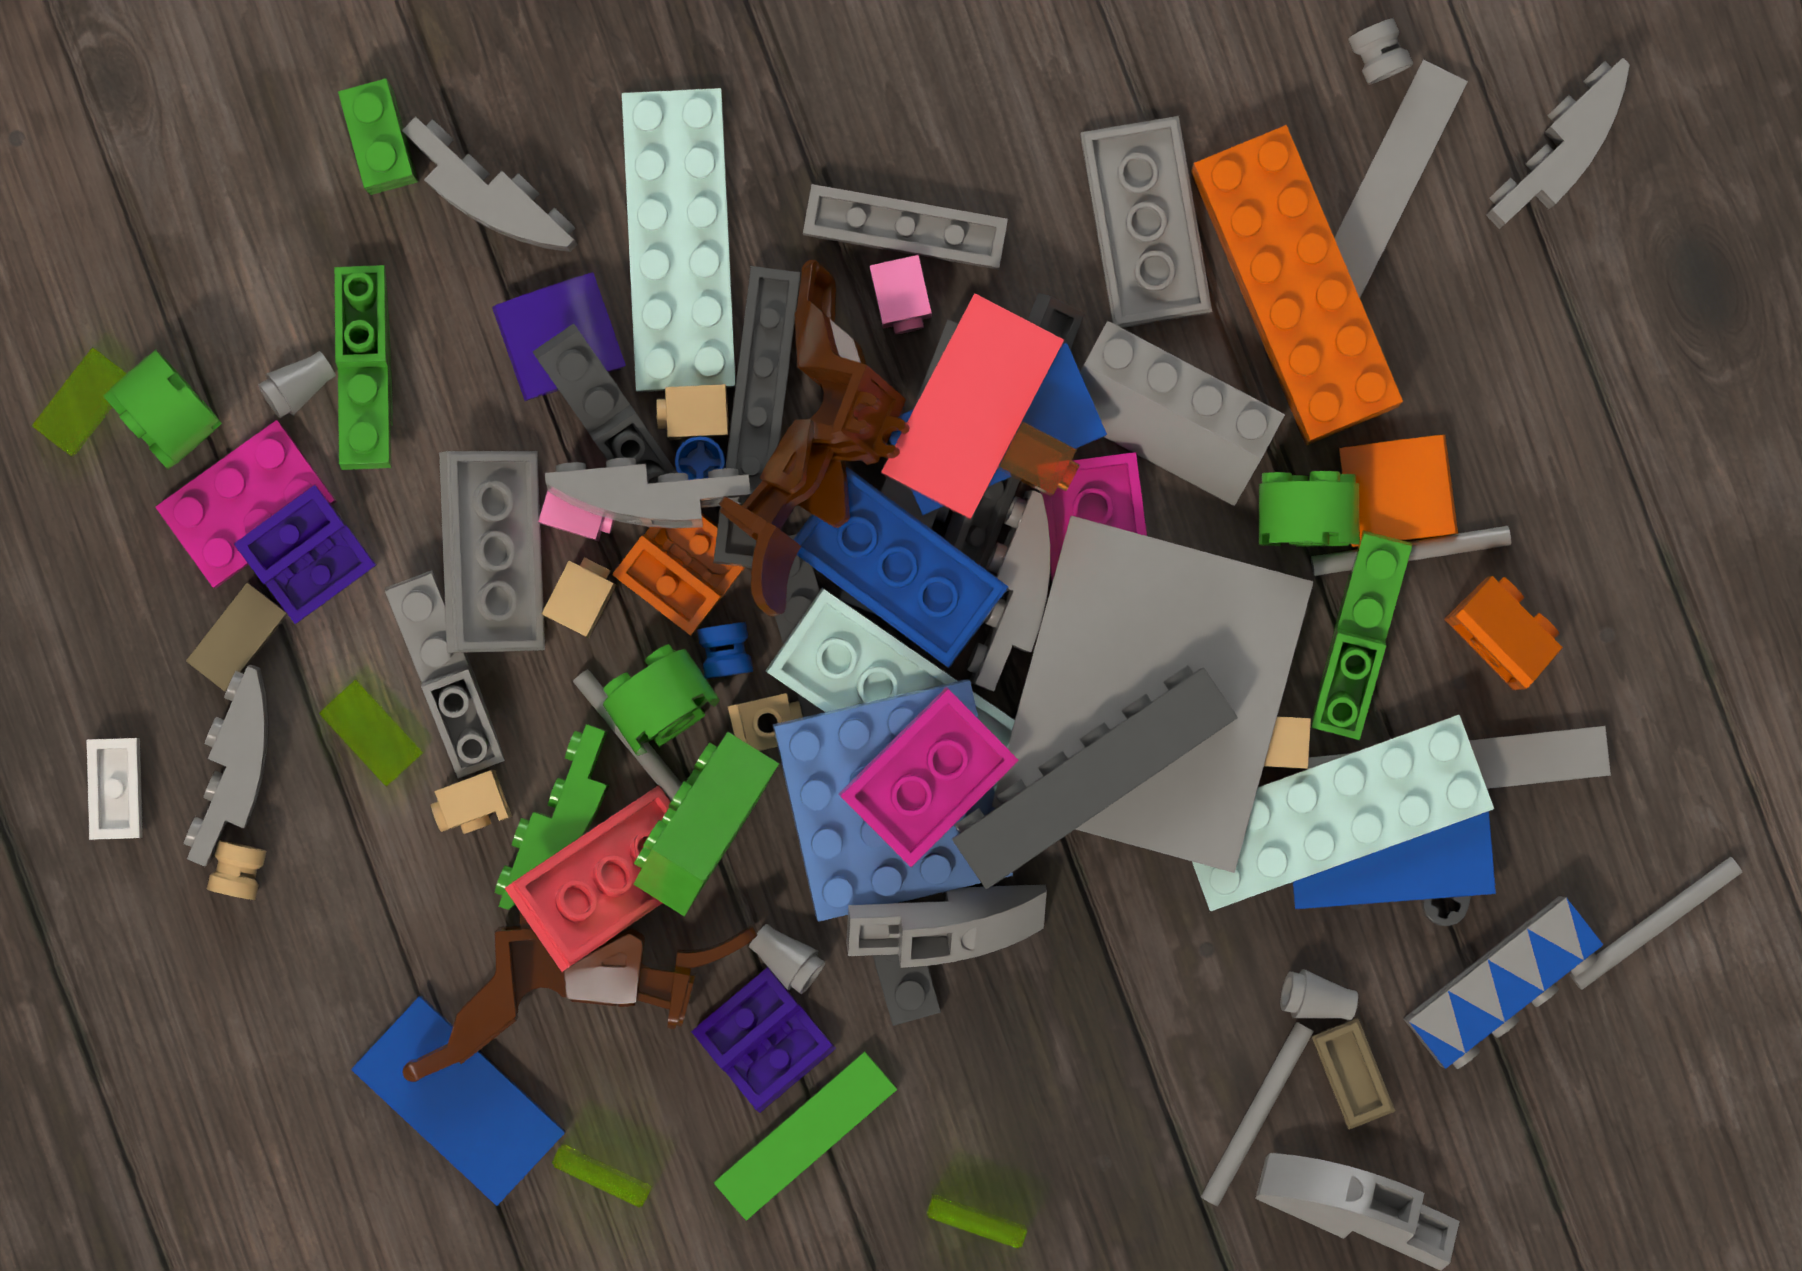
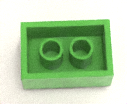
M729 732L726 733L718 747L709 742L696 762L695 769L687 782L684 781L669 804V809L661 821L657 822L646 839L643 849L634 862L635 865L641 868V871L633 885L685 917L759 801L779 763Z

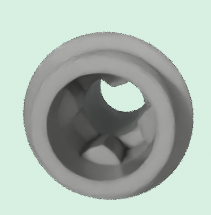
M319 351L311 357L267 373V379L258 384V387L269 406L279 418L289 412L294 416L336 374L325 356Z
M765 924L758 931V936L751 941L749 948L758 954L787 990L794 988L800 994L804 993L824 968L825 962L817 956L819 951Z
M1302 969L1300 973L1290 971L1282 987L1280 1006L1282 1011L1291 1012L1292 1018H1342L1352 1020L1358 1005V992L1346 989L1305 969Z

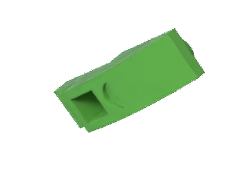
M384 265L334 267L339 466L341 470L391 468L393 399L386 269Z
M1362 531L1360 544L1351 574L1348 575L1332 635L1311 728L1360 740L1386 649L1385 641L1412 549L1410 542Z
M586 724L583 733L574 731L565 754V759L573 761L566 780L557 778L547 805L555 808L553 817L536 811L532 813L530 820L521 818L512 841V846L519 848L513 867L504 865L494 893L502 895L498 907L509 910L516 906L504 889L505 887L587 833L609 788V784L591 778L608 731Z

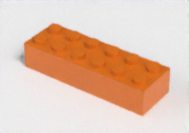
M1287 125L1195 162L1191 174L1305 445L1307 446L1398 408L1403 402Z

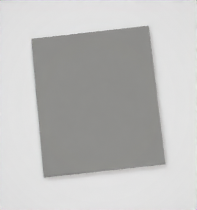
M1070 516L1007 747L1019 761L998 781L991 807L997 808L1000 806L1001 803L996 796L1017 781L1022 780L1025 786L1028 787L1041 778L1043 775L1038 767L1061 751L1069 759L1085 748L1080 739L1105 722L1111 730L1127 718L1122 713V710L1143 695L1147 694L1150 700L1153 701L1167 692L1168 689L1163 682L1187 665L1193 673L1204 667L1238 718L1083 823L1076 830L1235 873L1313 581Z

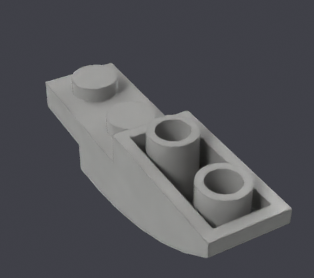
M1624 58L1613 67L1604 61L1583 81L1590 89L1580 99L1575 101L1568 95L1547 115L1554 123L1544 134L1557 148L1553 150L1548 144L1543 146L1525 164L1532 172L1519 184L1510 178L1489 198L1496 206L1486 216L1499 229L1534 196L1548 209L1553 207L1590 165L1608 135L1625 91L1630 64Z
M415 116L402 130L406 137L437 165L424 179L426 183L451 205L473 220L505 236L542 248L571 252L577 246L575 240L570 236L575 227L555 208L548 214L533 201L539 193L520 174H517L511 180L501 171L487 185L484 180L490 174L470 154H467L461 160L449 149L448 146L454 139L433 119L425 126Z
M616 458L606 461L605 468L586 469L585 463L571 462L556 465V472L545 473L548 492L567 503L598 516L647 527L700 528L703 527L701 508L720 506L719 502L724 496L738 504H743L751 495L749 474L739 475L738 469L734 468L712 470L708 472V478L688 480V474L686 473L664 474L658 476V483H649L646 464L636 465L635 458Z
M1034 490L1025 491L1023 498L1016 496L1013 499L1004 522L1011 526L1004 545L998 542L995 544L986 565V570L992 572L993 576L1009 588L1005 592L1004 597L1000 599L986 618L985 624L991 626L984 645L981 643L975 645L968 660L966 670L972 672L971 684L989 691L995 690L1012 647L1023 652H1032L1047 600L1050 576L1048 518L1043 496Z
M433 571L425 572L386 587V596L422 683L421 688L457 778L505 761L467 653H447L445 601Z
M254 665L247 666L244 674L235 671L224 696L225 699L232 701L224 720L219 717L214 719L204 743L212 747L208 759L226 766L224 773L214 771L203 797L211 801L204 820L195 816L184 840L185 845L192 847L187 859L205 867L213 857L217 842L220 840L227 822L241 828H245L248 825L264 774L268 747L267 700L261 668Z
M1046 885L991 886L987 890L984 887L958 888L946 891L945 902L848 905L846 939L848 956L898 954L900 968L956 962L1006 948L1044 929Z
M1269 1153L1266 1156L1255 1197L1259 1201L1343 1239L1354 1231L1440 1271L1451 1262L1460 1222L1423 1205L1425 1193L1400 1182L1347 1165L1296 1155Z

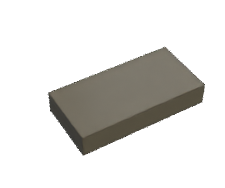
M246 583L186 662L226 692L235 671L243 673L288 614L253 585Z
M1357 1017L1311 1036L1347 1129L1350 1130L1395 1112Z

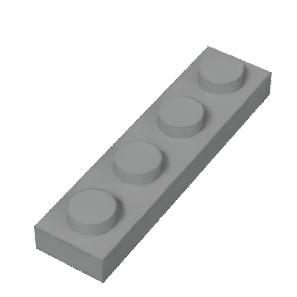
M811 184L803 235L999 270L1008 219Z

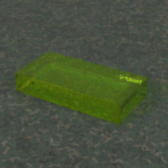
M92 347L35 420L32 427L67 454L74 457L112 408L103 395L127 372Z
M356 679L319 712L321 717L386 787L424 754L421 748Z
M565 1144L559 1147L552 1161L553 1167L637 1207H643L653 1187Z
M935 1194L931 1195L926 1209V1215L930 1219L1018 1249L1023 1246L1027 1234V1227L1025 1225Z

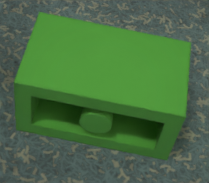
M382 79L338 91L364 189L370 195L417 183L418 178L406 135L402 132L404 126L395 93L389 81Z

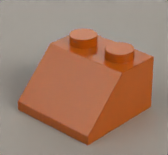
M1493 576L1485 578L1444 620L1513 690L1527 689L1563 648L1555 640L1560 633L1541 613L1533 617L1520 604L1525 597L1507 578L1503 577L1498 582Z

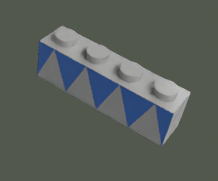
M1558 896L1403 1019L1441 1067L1446 1069L1453 1064L1456 1069H1459L1480 1053V1049L1476 1045L1491 1033L1498 1038L1513 1028L1520 1021L1516 1013L1532 1002L1535 1007H1538L1556 994L1559 988L1555 983L1571 971L1574 976H1577L1592 966L1598 960L1594 952L1602 947L1603 943L1567 897Z

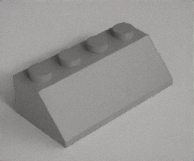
M1109 321L1106 322L1080 371L1107 435L1104 438L1132 453L1136 452V455L1232 506H1235L1285 416L1282 412Z

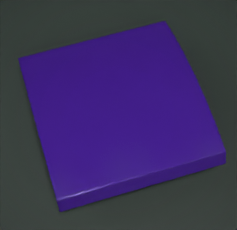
M593 272L524 294L492 307L524 401L559 391L533 354V351L573 323L608 373L621 370L626 366Z
M316 485L309 488L234 543L260 581L266 584L294 624L299 623L377 566Z
M768 967L691 1031L717 1065L726 1072L759 1113L836 1050L822 1030Z

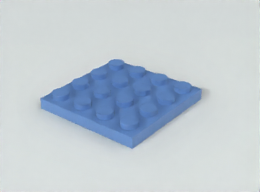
M961 680L773 724L815 916L818 922L848 915V905L893 904L981 883L951 839L959 834L954 825L910 867L839 795L946 687L978 718L970 680ZM994 786L957 822L980 808L984 816L994 810L995 807H991L995 795Z

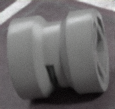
M1394 18L1374 24L1348 38L1353 52L1361 55L1364 62L1362 73L1368 85L1387 79L1413 65L1408 50L1401 48L1397 40L1399 30Z

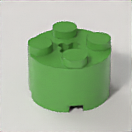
M156 349L103 395L108 403L117 411L127 427L139 439L142 438L150 446L149 449L168 470L175 464H178L222 424L207 404L198 397L185 379Z
M1338 471L1309 472V481V476L1292 475V473H1262V483L1259 484V545L1281 546V543H1289V545H1296V547H1328L1360 544L1359 483H1356V475L1340 474Z
M667 644L645 659L648 667L633 677L628 672L623 673L603 688L608 696L603 706L637 756L648 753L643 746L644 743L654 739L658 747L696 724L705 716L700 707L707 701L713 707L720 701L686 649L676 651L673 650L670 644Z

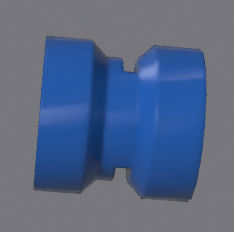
M702 436L692 437L683 442L676 452V471L688 474V480L708 478L709 471L725 468L726 458L720 446L712 439Z
M746 622L697 629L699 644L706 651L707 659L703 663L704 677L706 679L754 672L752 658L746 653L744 645L748 638ZM734 645V649L716 651V647Z

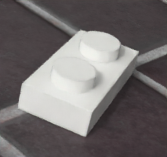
M140 738L88 739L89 840L143 838Z

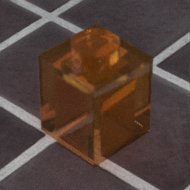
M1022 422L998 470L1052 497L1057 487L1067 491L1080 464L1072 461L1077 451L1075 448Z

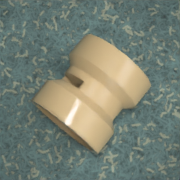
M218 840L215 857L218 860L217 869L210 874L207 890L256 900L259 884L255 877L257 869L264 865L267 851L243 844Z

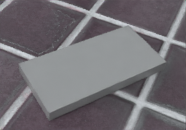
M1179 116L1081 132L1080 138L1112 323L1121 328L1212 313Z
M538 451L440 452L447 653L545 650L544 615H542L544 608L540 523L538 522L540 517Z

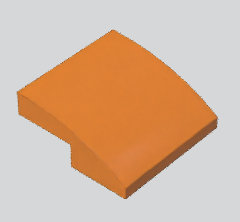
M1446 435L1339 448L1342 474H1355L1356 483H1359L1360 538L1363 530L1402 541L1458 534ZM1351 544L1352 547H1358V546H1359V544H1358V545Z
M703 513V527L700 528L649 527L612 574L690 636L745 569V567L713 563L718 524Z

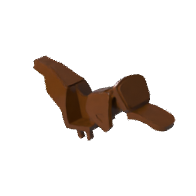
M816 260L807 261L801 270L802 276L797 311L795 312L797 367L823 388L824 397L822 404L811 418L795 420L788 428L760 476L762 482L742 506L726 496L719 502V505L722 507L719 511L756 540L751 571V591L757 606L771 617L781 615L786 610L788 578L795 557L801 548L797 542L780 530L794 507L798 505L835 528L841 527L850 518L845 461L862 460L869 465L878 462L880 457L895 458L900 454V450L895 445H887L891 433L901 431L903 434H906L910 429L909 425L899 418L907 399L866 364L861 345L835 324L836 283L831 273Z
M520 912V925L498 927L495 931V975L457 1013L449 1042L417 1059L408 1061L403 1068V1076L406 1080L415 1082L457 1062L460 1064L464 1063L517 1021L518 1006L521 999L526 993L537 988L552 989L560 996L566 997L572 1002L617 1006L618 1004V1007L635 1006L636 1002L641 1001L669 1009L667 1028L675 1030L676 1025L681 1027L683 1025L696 973L691 972V968L714 962L739 950L756 938L758 934L754 927L750 926L727 940L710 947L694 950L678 949L675 971L650 968L642 963L645 937L642 933L630 928L611 938L561 972Z

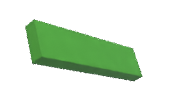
M864 1051L717 1178L714 1184L747 1221L897 1091V1087Z

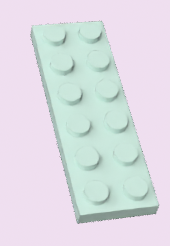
M721 88L622 93L636 391H665V387L725 384L727 388L736 387Z
M823 588L766 669L767 673L824 712L957 682L953 677ZM973 692L979 720L1007 748L1015 720ZM998 782L994 785V791H996Z
M1456 715L1258 787L1235 873L1193 861L1192 863L1209 910L1213 911L1491 811L1494 807L1461 717Z

